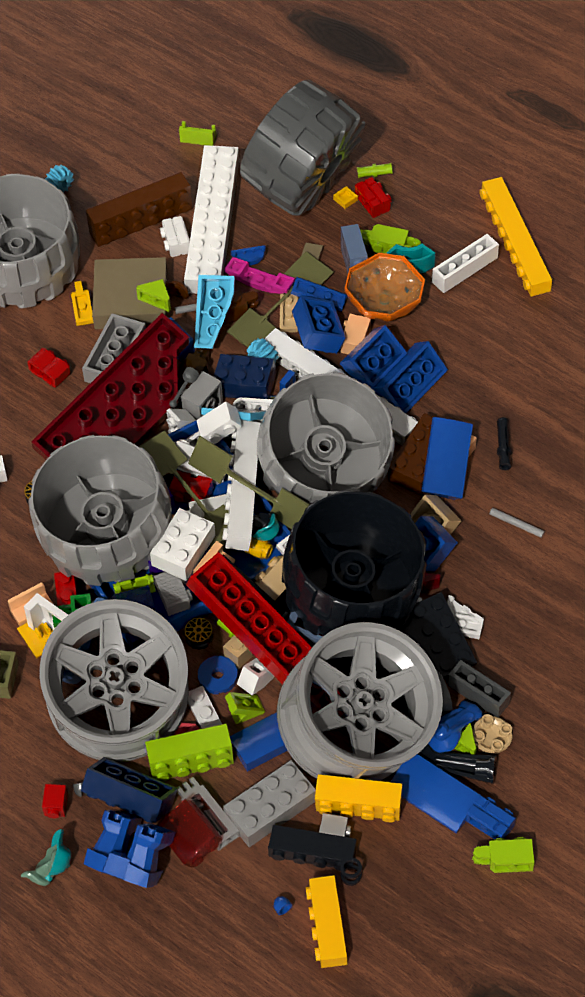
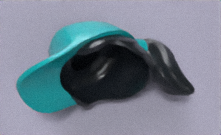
M258 513L253 515L252 537L260 541L274 539L279 532V523L275 514Z

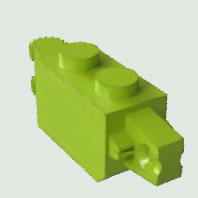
M381 224L373 226L372 230L360 229L364 244L369 246V251L376 253H386L396 244L409 248L421 244L420 240L409 237V230Z

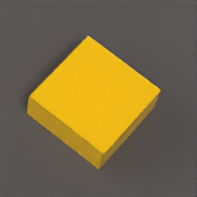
M346 186L333 195V200L346 209L358 201V195Z

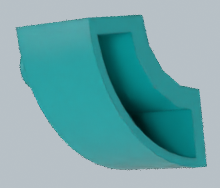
M422 243L410 248L396 244L386 252V254L405 256L420 274L435 266V252Z

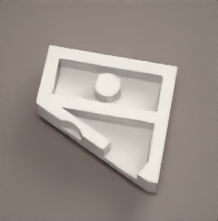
M449 595L447 604L464 637L479 640L484 619L478 614L473 613L467 606L457 603L454 600L455 598Z

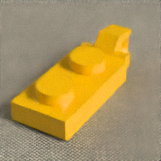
M81 281L74 282L76 291L71 293L76 326L92 324L93 317L89 290H83Z

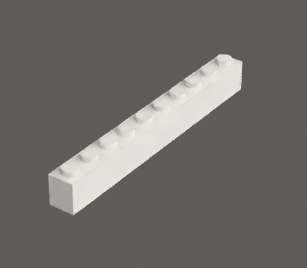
M275 328L264 338L277 351L278 359L276 362L287 370L295 372V375L299 378L311 373L314 375L332 374L333 372L345 374L341 369L331 365L326 359L317 356L314 351L305 349L299 341L291 339L285 332ZM377 395L392 416V437L395 439V442L402 446L418 421L404 413L399 407L390 404L384 397Z

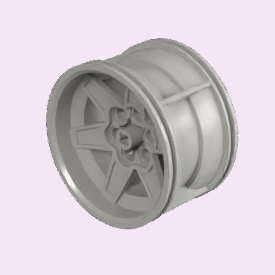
M118 599L103 600L87 604L75 610L56 626L42 652L40 684L51 721L65 742L78 752L96 760L105 757L114 762H127L147 756L146 741L173 736L179 728L188 704V662L179 635L162 615L137 602ZM122 633L137 636L146 642L132 651L126 652ZM100 636L98 656L78 650L85 642ZM161 657L164 659L169 672L168 688L144 676ZM111 658L119 660L116 665H110L108 661ZM130 666H136L138 671L129 673L127 669ZM65 668L86 681L84 685L66 699H64L62 690ZM94 670L102 671L99 677H93L91 673ZM132 686L140 687L138 693H131L129 689ZM96 690L104 691V695L98 698L93 693ZM115 698L123 699V703L118 706L114 705L112 701ZM135 701L159 707L148 720L130 728L132 702ZM100 705H104L110 730L95 728L83 722L77 716Z
M371 622L352 623L341 626L323 636L285 679L277 703V722L281 738L295 762L316 779L319 774L382 781L398 770L403 763L422 751L434 736L441 719L443 706L440 679L425 651L401 631L383 624ZM353 656L349 676H346L327 663L337 658ZM376 665L385 670L389 676L377 679ZM355 682L361 683L363 689H359ZM312 683L322 687L330 696L332 702L314 714L310 704ZM338 690L344 692L345 698L338 694ZM373 693L379 696L380 701L374 699ZM401 696L405 698L408 711L407 717L391 706V703ZM337 711H342L345 715V718H341L338 715ZM373 714H377L380 721H376L373 718ZM355 722L361 724L362 730L356 728ZM346 726L347 732L350 735L353 753L347 752L333 744L322 732ZM376 729L393 736L399 741L398 744L389 751L374 755Z

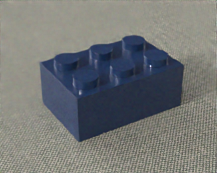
M220 354L213 377L221 381L223 397L269 399L277 371L274 359Z

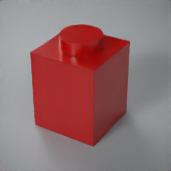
M45 784L42 802L44 816L49 818L65 817L68 799L66 785Z

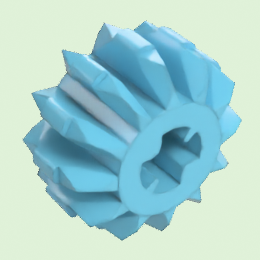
M55 165L54 169L50 168V172L46 173L47 177L45 178L57 189L62 190L63 193L68 191V188L72 186L71 182L74 181L73 173L63 165Z
M263 338L254 340L247 349L249 357L274 359L275 362L278 359L274 346Z

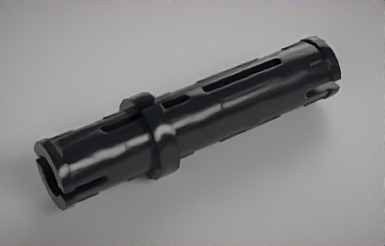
M503 417L497 420V455L499 456V468L501 470H509L511 468L510 455L512 454L509 442V420Z

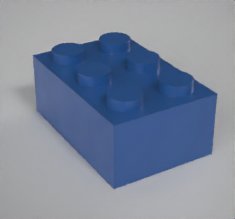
M300 295L292 313L303 347L309 350L337 354L346 337L333 301Z
M383 325L374 328L340 362V365L351 378H355L362 384L365 383L374 388L407 352L387 326Z

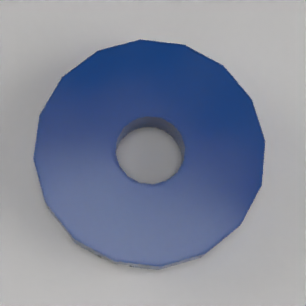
M213 656L201 663L198 669V680L200 686H203L206 692L211 694L226 693L235 686L238 680V670L235 663L229 658ZM215 672L223 673V676L219 679L214 678L212 675Z

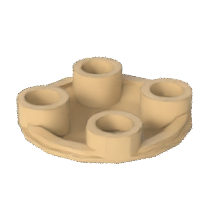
M485 714L473 725L472 729L475 745L483 752L490 754L500 753L511 744L513 737L512 726L501 718Z

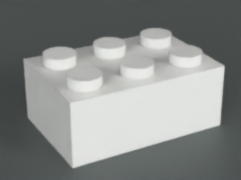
M179 508L164 535L150 552L152 566L187 581L215 537L214 523Z

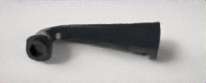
M429 744L418 753V755L445 772L490 784L495 782L496 755L434 752Z

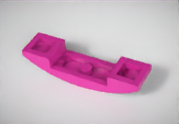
M232 257L224 269L227 274L235 276V279L241 283L269 293H287L295 282V278L282 273L275 276L251 268L247 261Z

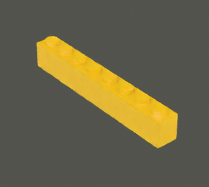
M499 177L483 181L480 197L482 200H485L486 209L492 215V222L498 227L499 237L503 238L505 249L510 253L511 262L517 267V274L523 280L524 289L528 290L531 297L550 292L552 286L551 276L503 178Z

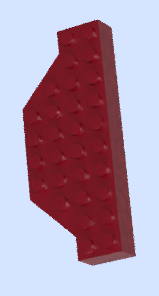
M161 313L31 441L32 448L47 460L50 454L59 447L90 435H115L126 438L129 442L139 446L167 418L166 410L172 408L169 402L178 393L177 356L189 345V336L166 315Z

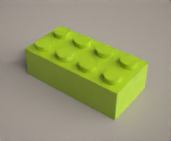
M227 724L145 742L152 778L162 782L167 781L169 778L177 776L186 777L191 773H204L213 768H226L230 764H234Z

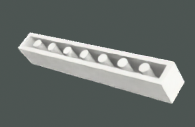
M241 420L242 427L232 433V438H235V441L231 442L230 452H234L229 466L232 467L230 469L232 472L256 486L257 439L260 423ZM228 475V481H231V484L227 485L226 495H230V498H226L225 510H228V513H225L224 525H227V528L223 529L222 540H226L225 548L249 551L255 492Z

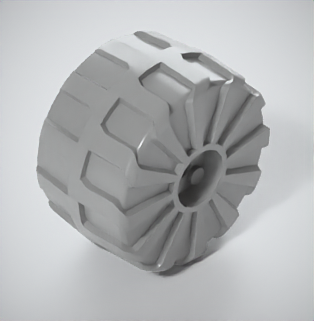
M6 174L0 176V307L5 308L6 305H17L19 308L34 307L38 301L43 299L49 301L61 294L63 286L72 282L76 276L80 256L78 227L71 211L69 200L62 190L57 189L48 180L37 176Z
M333 372L332 374L314 375L311 373L300 377L297 382L290 385L287 389L283 388L275 396L265 412L259 428L257 457L264 472L263 481L269 491L274 490L278 495L281 489L284 488L309 505L316 500L319 501L341 491L374 493L388 472L395 448V439L392 437L391 425L393 419L388 408L383 405L370 386L347 377L346 374ZM319 446H327L328 451H322Z
M115 435L81 437L53 451L40 469H37L32 479L31 497L28 500L33 527L45 553L52 558L62 574L67 577L73 575L83 579L87 585L101 586L102 582L114 581L117 583V581L132 580L135 578V574L142 569H149L148 561H151L150 552L160 541L172 520V507L167 484L159 472L153 457L144 448H139L126 438Z

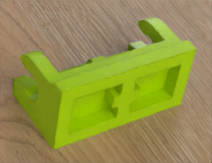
M182 121V126L179 127L180 142L214 146L217 135L216 125H212V130L186 127V121Z

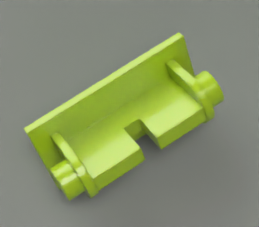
M148 574L132 580L117 581L116 584H113L116 599L126 600L156 592L153 576Z

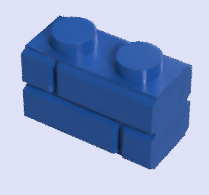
M482 795L478 797L466 814V821L492 839H505L514 828L516 821L514 814L506 808L501 809L492 798H485Z

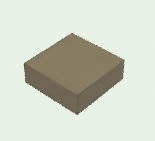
M306 242L302 255L308 252L317 260H320L323 245Z

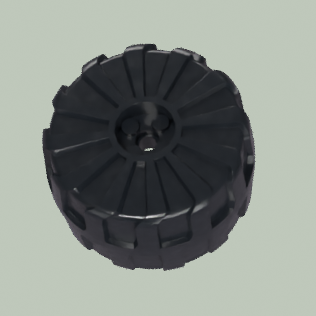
M341 491L319 501H314L305 509L299 522L293 525L284 551L282 583H285L286 586L285 602L290 612H296L303 621V627L315 636L319 633L325 636L336 628L360 622L378 623L396 630L400 629L410 617L424 583L427 564L424 561L426 542L422 532L419 531L411 519V515L405 509L378 494Z

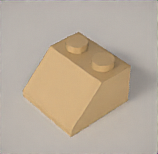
M424 495L410 514L414 523H416L420 516H433L450 535L461 522L457 515L437 495Z

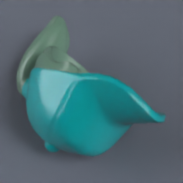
M64 829L55 832L51 847L47 849L46 856L37 864L35 871H25L21 874V877L28 878L38 885L47 886L52 881L54 875L61 874L70 867L72 853L70 849L63 845Z

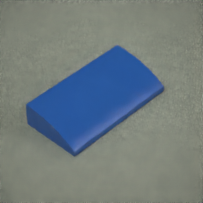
M432 418L422 492L452 500L462 499L473 424L446 418Z
M277 712L230 736L232 748L247 772L288 751L279 732Z
M418 754L403 763L391 780V783L402 784L403 799L456 834L466 822L468 810L480 796V794Z

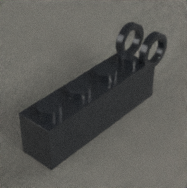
M273 825L268 845L269 857L279 861L284 859L292 860L297 864H314V866L319 868L333 867L341 871L340 877L342 882L349 886L358 884L362 878V865L355 858L357 839ZM354 869L357 872L355 874H348L345 871ZM345 878H348V879L357 878V879L354 880V881H348V880H346Z

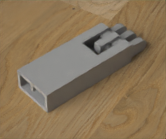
M191 777L189 781L193 786L190 787L185 781L182 785L186 791H183L178 786L177 793L182 798L184 808L219 851L240 837L239 830L203 785L200 786L195 778ZM201 798L210 808L207 811L204 810V813L200 810L204 807L203 803L199 801Z

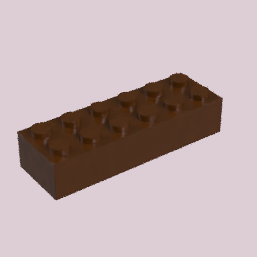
M179 172L86 210L89 233L96 245L100 247L155 225L164 219L185 213L193 209L191 186L183 173Z

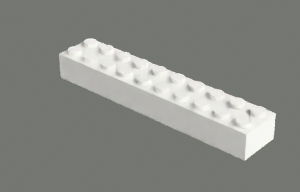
M204 145L184 277L188 293L197 294L198 275L224 276L239 167L238 147Z

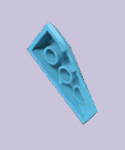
M198 275L194 348L213 349L234 296L235 276Z

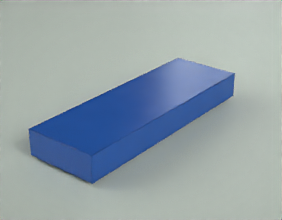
M296 277L291 294L297 297L301 295L333 301L336 311L342 312L347 297L346 294Z

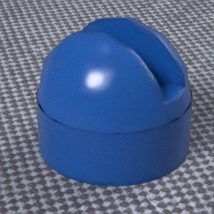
M279 896L274 900L273 907L278 915H283L292 908V903L286 897Z

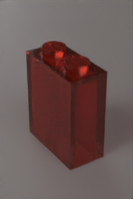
M184 799L158 824V826L176 832L173 842L169 846L181 862L191 868L201 864L204 860L203 857L217 849L219 842L223 840L195 803Z

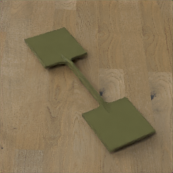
M305 252L284 275L293 277L295 280L296 277L322 285L334 272L311 254ZM292 288L264 316L249 308L232 325L227 333L247 348L254 340L258 338L264 339L276 328L268 322L267 318L291 294Z
M165 430L139 446V448H144L153 457L162 476L170 473L178 479L204 512L203 518L214 523L215 537L209 547L211 548L218 541L223 544V551L226 550V540H222L223 529L227 528V525H224L225 513H228V510H225V505L223 504L214 511H208L176 471L177 467L188 461V459Z
M199 436L188 462L189 465L221 484L225 474H228L272 502L273 508L270 514L274 513L276 519L292 529L296 522H299L305 509L309 506L308 503L284 488L281 489L276 498L268 495L230 470L229 464L233 458L232 455Z

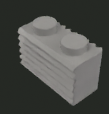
M167 572L153 576L156 589L168 616L191 608L190 601L193 599L190 590H185V580Z

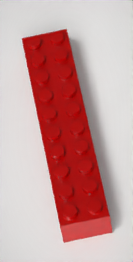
M220 552L216 553L187 581L186 586L282 685L292 669L311 650L312 647ZM312 683L310 704L314 714L332 702L330 696L322 687ZM338 690V694L345 698L344 692ZM337 711L340 717L344 715L342 711Z

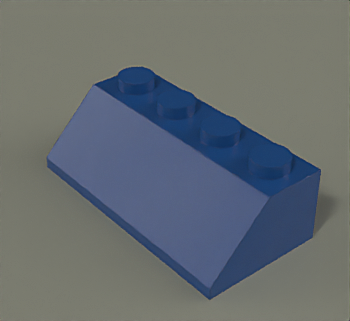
M429 341L417 342L372 389L375 391V394L384 397L390 404L399 407L404 413H407L448 369Z

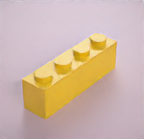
M335 875L309 879V887L305 888L307 900L312 902V907H308L310 920L315 922V927H311L313 941L317 940L318 948H314L316 961H320L321 968L347 965V953Z

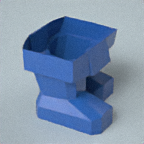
M105 810L101 820L104 830L95 847L87 848L84 865L145 888L157 885L163 872L157 869L159 851L172 844L176 832L151 823L141 824L142 818L140 816L128 814L123 810ZM135 831L132 846L129 852H126L130 836Z

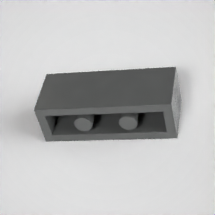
M462 660L449 673L448 686L493 716L499 718L510 704L511 692Z

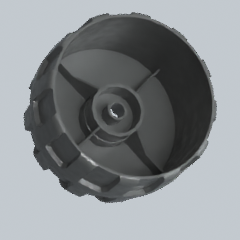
M303 80L288 90L277 101L258 126L243 155L240 168L241 176L275 205L291 215H302L319 203L321 195L328 193L335 185L334 179L339 172L345 171L351 160L349 157L351 153L360 146L362 141L359 136L365 130L363 117L336 94L331 93L311 80Z

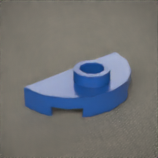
M263 245L232 250L231 256L247 261L249 265H254L263 260L266 248Z

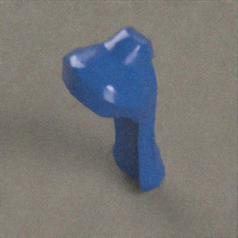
M468 701L459 703L457 709L441 717L438 728L428 743L429 746L439 753L452 751L461 738L463 728L469 723L482 718L483 712L481 709Z

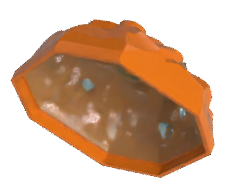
M377 253L349 268L345 292L352 304L364 317L389 322L406 316L421 302L425 279L405 256Z

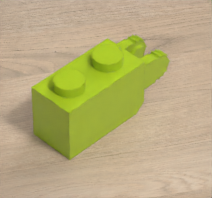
M517 837L514 840L496 838L493 841H489L488 846H476L472 860L476 865H490V870L494 873L533 871L534 854L532 839H526L525 837Z

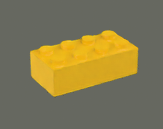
M318 774L315 806L316 811L320 814L332 815V813H336L348 818L361 816L365 820L380 818L385 822L399 821L402 784Z

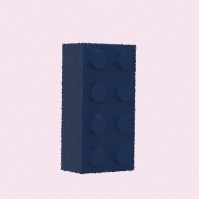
M105 757L87 768L81 791L86 793L88 797L103 800L107 805L117 806L124 809L128 814L142 817L143 820L149 823L158 822L172 810L178 790L174 786Z

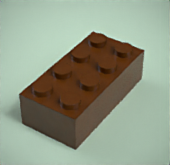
M426 413L422 415L388 469L389 481L419 495L423 493L422 485L433 416Z

